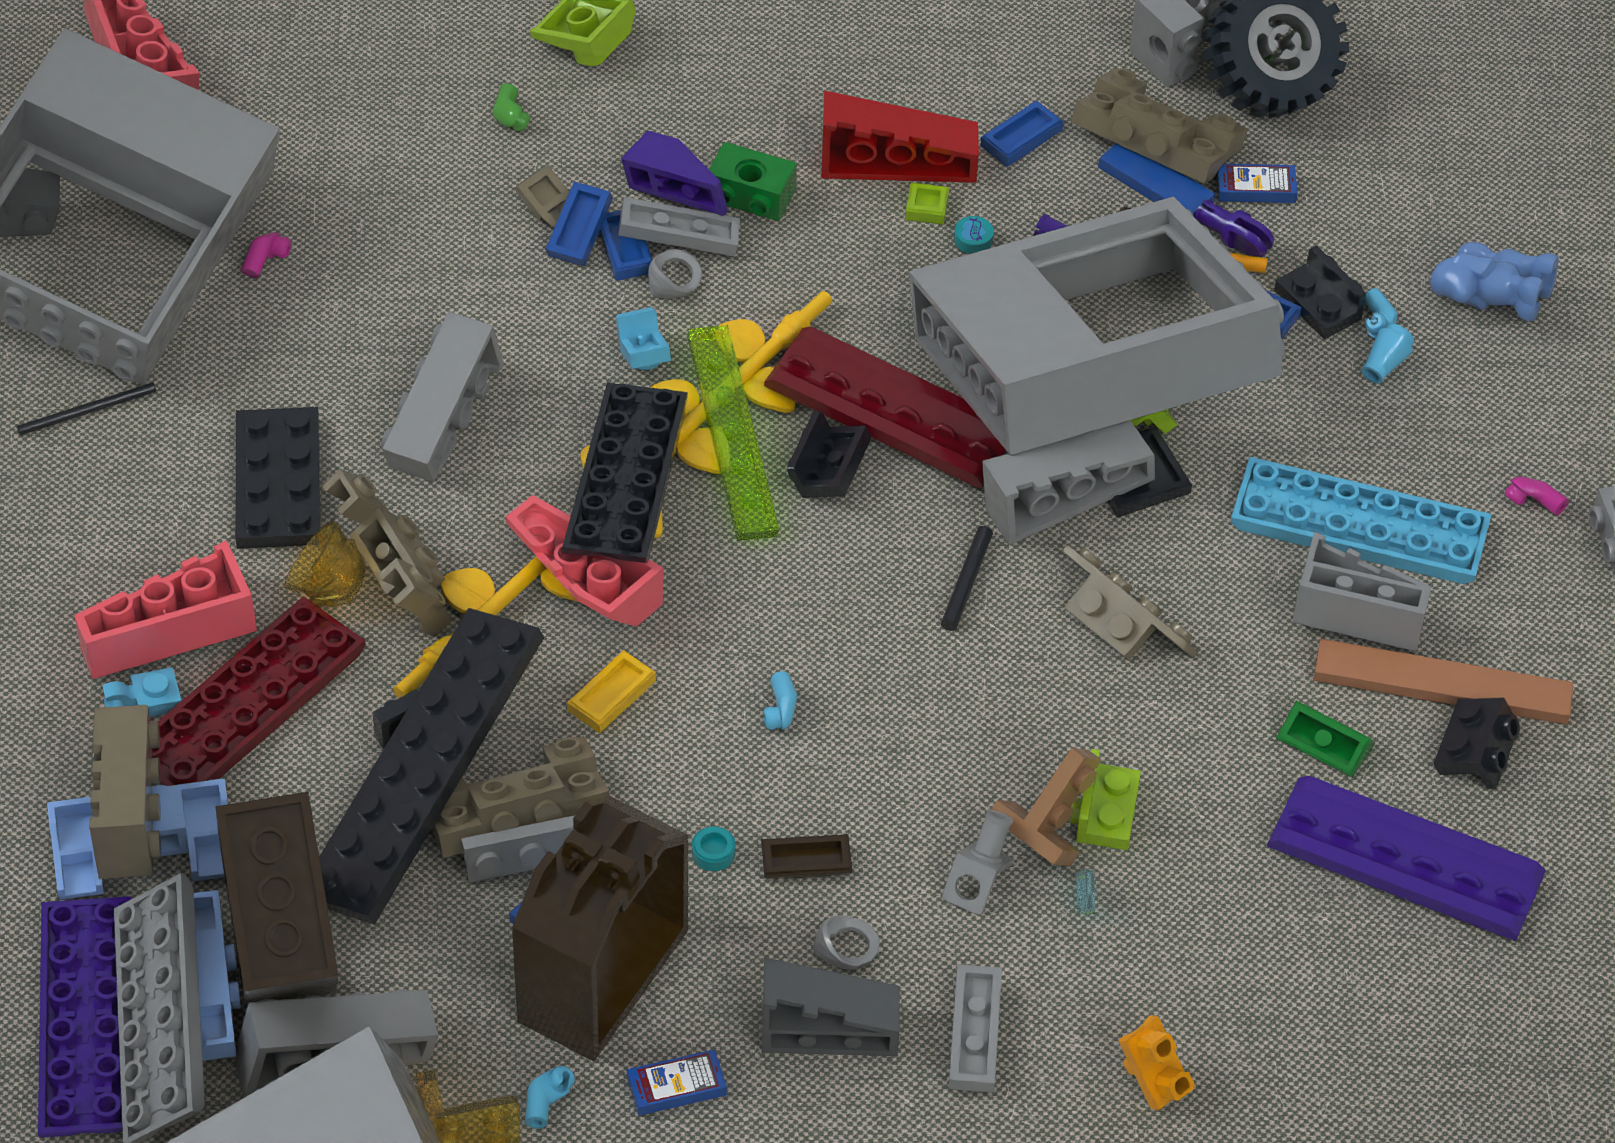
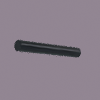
M986 526L977 528L942 618L941 626L946 630H956L993 535V531Z

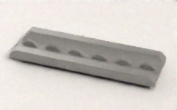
M182 873L114 908L123 1143H140L152 1137L160 1130L174 1126L194 1116L204 1109L205 1106L194 890L187 876Z

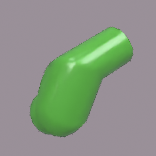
M503 84L499 89L493 108L494 118L507 128L513 127L516 131H523L530 122V116L527 112L522 111V107L516 103L518 89L512 84Z

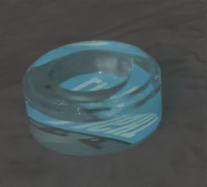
M1079 870V872H1076L1077 912H1080V914H1095L1094 870Z

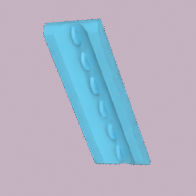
M1249 457L1232 513L1231 523L1241 531L1307 547L1311 546L1315 531L1325 536V543L1346 553L1351 548L1361 553V560L1466 584L1475 581L1492 514Z

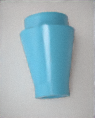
M1393 323L1388 324L1386 328H1381L1377 333L1368 359L1361 369L1364 377L1373 383H1382L1390 372L1412 354V345L1414 344L1412 334L1404 327Z

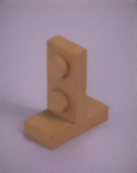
M1071 748L1029 812L1015 801L997 800L991 810L1009 815L1013 819L1009 831L1051 864L1072 866L1080 851L1054 831L1061 828L1069 820L1073 812L1071 806L1079 793L1086 791L1094 782L1097 775L1095 769L1101 762V759L1089 750Z

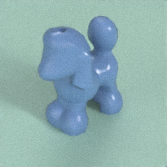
M1467 242L1459 248L1458 253L1454 257L1447 258L1438 263L1431 275L1430 285L1432 291L1437 296L1448 297L1458 303H1465L1480 310L1486 309L1488 305H1511L1515 307L1521 319L1535 321L1541 303L1537 302L1538 297L1549 299L1553 292L1559 257L1552 253L1530 256L1514 249H1504L1496 253L1485 244Z

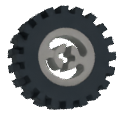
M1223 0L1219 4L1222 8L1214 11L1208 20L1214 26L1205 30L1203 36L1204 42L1211 43V47L1202 52L1203 62L1213 61L1214 69L1206 72L1210 82L1219 78L1223 84L1217 90V93L1223 99L1230 95L1236 97L1231 106L1239 111L1251 107L1249 115L1261 117L1269 113V118L1280 117L1287 113L1291 114L1325 97L1323 93L1332 90L1339 82L1334 76L1343 73L1347 62L1338 60V58L1349 52V42H1340L1339 35L1348 31L1346 23L1344 21L1336 24L1333 15L1340 12L1336 3L1326 6L1322 2L1323 0ZM1268 20H1279L1287 25H1279L1273 28L1269 25ZM1291 27L1294 32L1285 36L1279 44L1275 39L1285 35ZM1279 44L1281 52L1274 54L1266 63L1262 58L1274 53ZM1286 63L1289 70L1280 71L1269 65Z

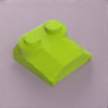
M561 0L535 28L530 30L532 38L571 50L576 62L579 64L597 66L603 63L631 33L636 9L633 0Z

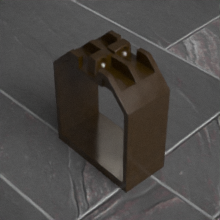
M309 792L215 806L221 857L246 1008L250 1002H258L263 999H275L277 1001L303 999L313 995L321 996L336 993L338 970Z
M611 796L587 801L583 804L573 818V830L565 839L563 845L556 854L548 851L535 868L512 926L518 1023L593 1062L597 1059L688 932V834Z

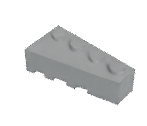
M448 311L443 324H438L435 327L431 337V349L426 359L421 358L418 362L414 374L415 382L410 392H405L401 397L393 428L388 427L382 438L381 449L389 468L431 482L435 481L456 446V429H466L472 419L473 400L475 397L484 399L490 388L489 383H487L490 372L498 374L504 365L492 325Z
M1130 420L1017 454H1006L984 460L983 476L986 511L1008 545H1011L1111 500L1116 495H1122L1155 480L1154 453Z

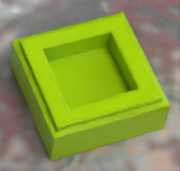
M911 183L905 220L944 225L949 187Z

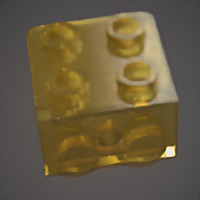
M435 1070L416 1073L417 1092L441 1143H520V1105L517 1096L507 1095L444 1108Z

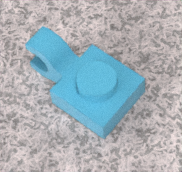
M173 667L130 675L131 685H126L119 681L102 685L105 707L148 705L150 717L167 714L182 701Z

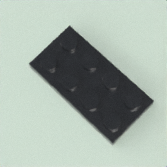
M318 407L236 410L235 539L237 549L321 545Z

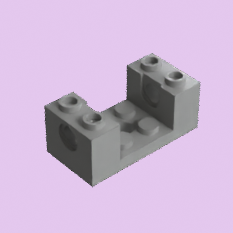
M1135 0L1129 52L1167 88L1181 80L1189 79L1197 72L1199 60L1197 47L1201 41L1202 29L1211 24L1208 20L1214 11L1222 8L1219 4L1223 0ZM1268 20L1269 25L1273 28L1285 25L1284 22L1279 20Z

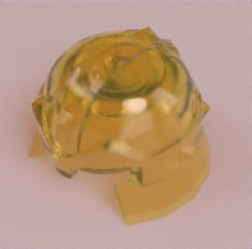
M334 520L325 524L298 555L285 579L284 588L296 593L304 592L309 597V600L320 608L322 605L338 607L343 604H351L353 597L362 586L366 569L364 558L357 549L355 540L348 539Z

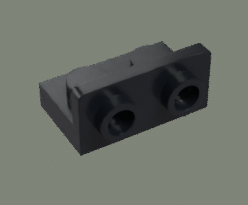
M1318 246L1309 249L1306 264L1278 278L1275 282L1274 291L1280 297L1301 306L1300 316L1324 340L1362 319L1366 297L1362 286L1356 280H1352L1338 266L1334 258L1326 255Z

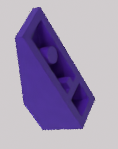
M647 130L621 158L630 189L722 216L728 212L720 180L679 139Z

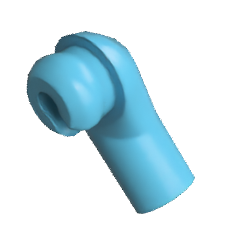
M1374 288L1368 291L1365 297V304L1373 315L1370 320L1366 319L1365 326L1368 334L1372 338H1376L1381 328H1386L1388 324H1396L1398 313L1380 289Z
M785 671L776 672L770 680L776 697L777 707H766L763 711L765 715L763 717L764 724L769 730L780 728L782 731L792 724L798 696L791 676Z
M558 1066L543 1073L530 1083L527 1091L525 1124L527 1126L540 1129L548 1125L549 1106L564 1097L574 1085L575 1076L570 1068Z

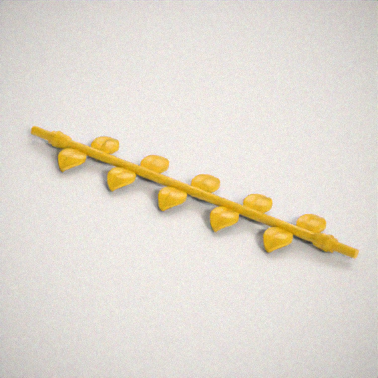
M821 291L803 309L785 315L766 343L762 329L753 321L737 319L718 325L713 331V339L717 347L728 358L743 364L701 403L698 391L694 385L682 379L666 380L650 387L688 392L686 412L677 444V455L684 463L698 470L713 474L725 475L729 472V448L726 438L717 430L697 428L742 386L745 397L758 406L784 413H791L795 410L794 400L764 386V381L774 369V367L764 366L782 349L789 348L800 330L805 327H811L810 323L833 302L827 292ZM590 445L583 448L580 453V461L583 468ZM662 511L660 513L654 538H659L662 536ZM537 556L527 563L496 593L494 583L488 573L477 568H465L450 572L444 576L445 580L441 583V590L446 601L463 614L467 612L468 608L497 615L539 575L541 584L547 591L561 598L579 602ZM453 633L450 636L440 638L433 645L423 650V655L418 660L419 665L393 688V692L398 698L418 689L424 683Z

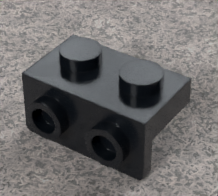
M822 412L812 413L787 466L788 475L802 498L845 497L872 438L866 426L830 427Z
M1505 698L1457 700L1433 763L1439 775L1479 774L1487 789L1497 788L1502 773L1506 771L1508 757L1514 740L1518 738L1520 732L1519 720L1512 713Z

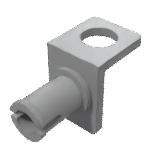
M996 810L986 811L985 820L977 842L970 844L956 854L942 894L943 900L977 915L983 913L997 874L1010 867L1014 858L1001 853L1010 825L1013 823V819L1009 815ZM962 875H972L978 880L980 893L976 898L967 899L959 893L957 883Z

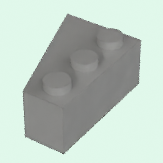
M1314 531L1299 585L1292 622L1417 651L1432 587L1387 565H1384L1381 569L1360 560L1361 553L1351 548L1346 553L1325 543V536Z

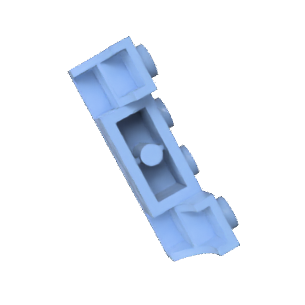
M225 778L173 786L158 785L152 787V794H159L161 820L153 821V831H160L161 857L189 853L193 882L225 877L215 806L228 804ZM91 797L47 802L59 900L104 894L103 881L98 878L89 829L90 817H93L90 804Z
M219 890L194 893L202 1061L237 1056L232 1010L241 1009L238 981L229 982L228 972L237 971L234 944L225 945Z

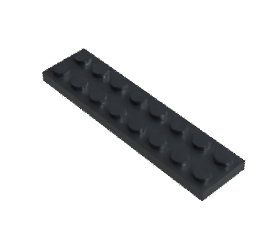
M468 608L319 856L328 910L373 925L376 924L545 638L538 627Z

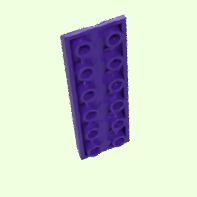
M1312 776L1298 778L1267 843L1269 848L1513 941H1517L1546 872L1541 864L1533 859Z
M131 896L41 902L39 1138L72 1136L82 1133L123 1132L114 908L131 900Z

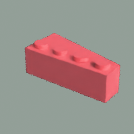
M84 0V13L96 43L199 90L200 72L193 64L189 65L186 62L179 45L176 42L172 43L164 33L162 23L158 18L153 19L146 10L147 4L144 0Z
M227 540L214 546L215 553L200 560L195 555L181 562L180 570L164 578L157 574L144 580V585L141 589L131 594L122 591L74 615L81 652L92 679L257 631L252 595Z

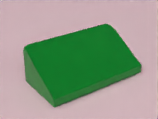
M1297 700L1276 739L1352 778L1375 745V742L1366 735Z

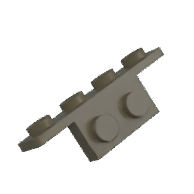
M1068 544L1062 551L1090 574L1088 579L1064 606L1068 611L1129 661L1156 628L1192 658L1196 656L1198 651L1189 644L1194 636L1175 621L1168 627L1158 619L1163 612L1145 596L1139 602L1131 597L1128 592L1132 589V586L1114 571L1109 577L1098 570L1103 562L1086 548L1082 547L1077 553Z

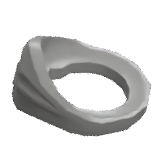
M670 249L657 254L648 268L650 291L653 297L673 299L692 294L697 289L702 278V267L696 258L678 249ZM669 261H678L686 265L692 275L690 282L684 286L674 284L662 273L664 264Z
M843 915L832 916L822 922L816 933L813 951L816 956L829 964L845 970H856L869 965L878 955L880 938L874 928L864 920ZM855 931L866 939L868 951L860 957H845L841 953L836 952L830 938L835 937L839 932Z

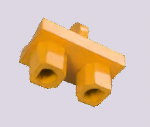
M1150 1015L1138 1029L1118 1040L1126 1056L1123 1065L1128 1074L1135 1075L1151 1109L1159 1111L1170 1101H1179L1194 1089L1195 1083L1190 1073L1184 1070L1176 1054V1043L1172 1035L1166 1033L1158 1016Z

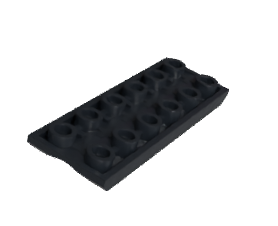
M607 382L565 535L562 553L608 556L619 560L648 563L686 412L688 392Z

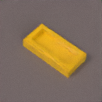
M623 650L567 702V711L600 734L656 681V672Z

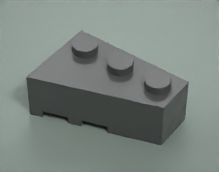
M25 168L0 207V237L52 234L60 209V176L49 171Z
M764 957L762 1053L898 1056L900 986Z

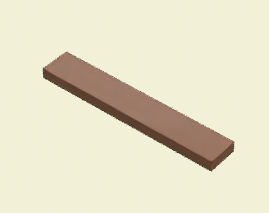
M1320 639L1313 681L1451 705H1456L1458 699L1504 697L1512 713L1516 716L1567 725L1570 718L1574 682L1325 639Z

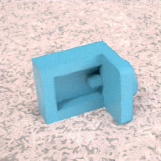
M649 307L616 316L620 352L632 369L649 370L658 367L662 362L671 361L669 345L659 332L657 313L654 308Z

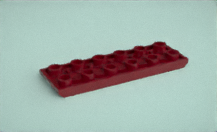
M805 327L800 330L784 356L764 381L765 387L817 412H822L823 415L846 426H866L872 438L979 489H982L984 486L983 461L1002 456L1006 452L1005 448L964 398L814 327Z
M303 596L158 721L160 748H152V758L159 757L160 785L173 786L220 779L354 662L362 653L366 645L365 640Z

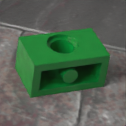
M723 142L709 168L721 182L726 206L760 217L780 221L796 191V162L728 142Z

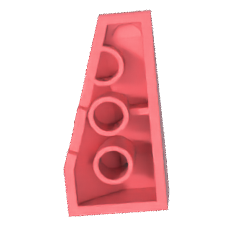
M534 495L530 496L506 516V524L577 601L611 620L637 627L663 605L664 567L651 560L648 563L619 560L608 556L562 553L571 516Z

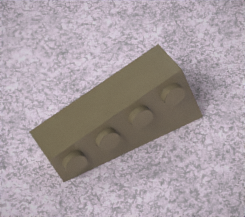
M148 705L94 708L93 752L95 761H92L93 790H91L90 799L93 817H90L89 829L99 879L153 876V858L161 857L160 831H153V821L161 820L159 794H152V784H160L159 757L152 758V748H160L159 722L150 721Z

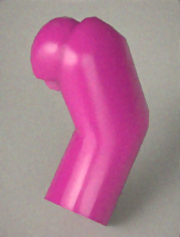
M276 232L256 237L250 244L241 267V272L249 277L259 278L266 259L274 258L275 256L286 258L289 255L292 247L291 240L288 237H281Z
M1523 476L1511 479L1512 484L1505 490V496L1517 505H1522L1529 495L1556 516L1560 515L1569 503V499L1548 483Z

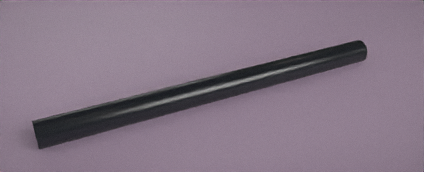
M152 382L18 425L16 428L20 436L154 393L156 388Z

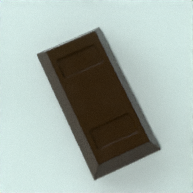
M849 834L761 839L764 878L766 879L847 875L853 871Z

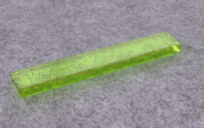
M728 325L689 328L687 340L737 541L777 537L779 525Z

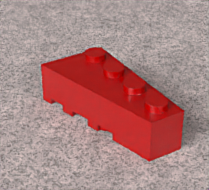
M824 90L822 179L977 183L979 158L978 122Z

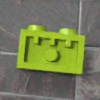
M1091 749V752L1099 757L1100 750ZM1099 764L1095 769L1097 775L1094 782L1083 792V798H1076L1072 806L1073 812L1070 824L1078 825L1076 842L1128 850L1141 770Z

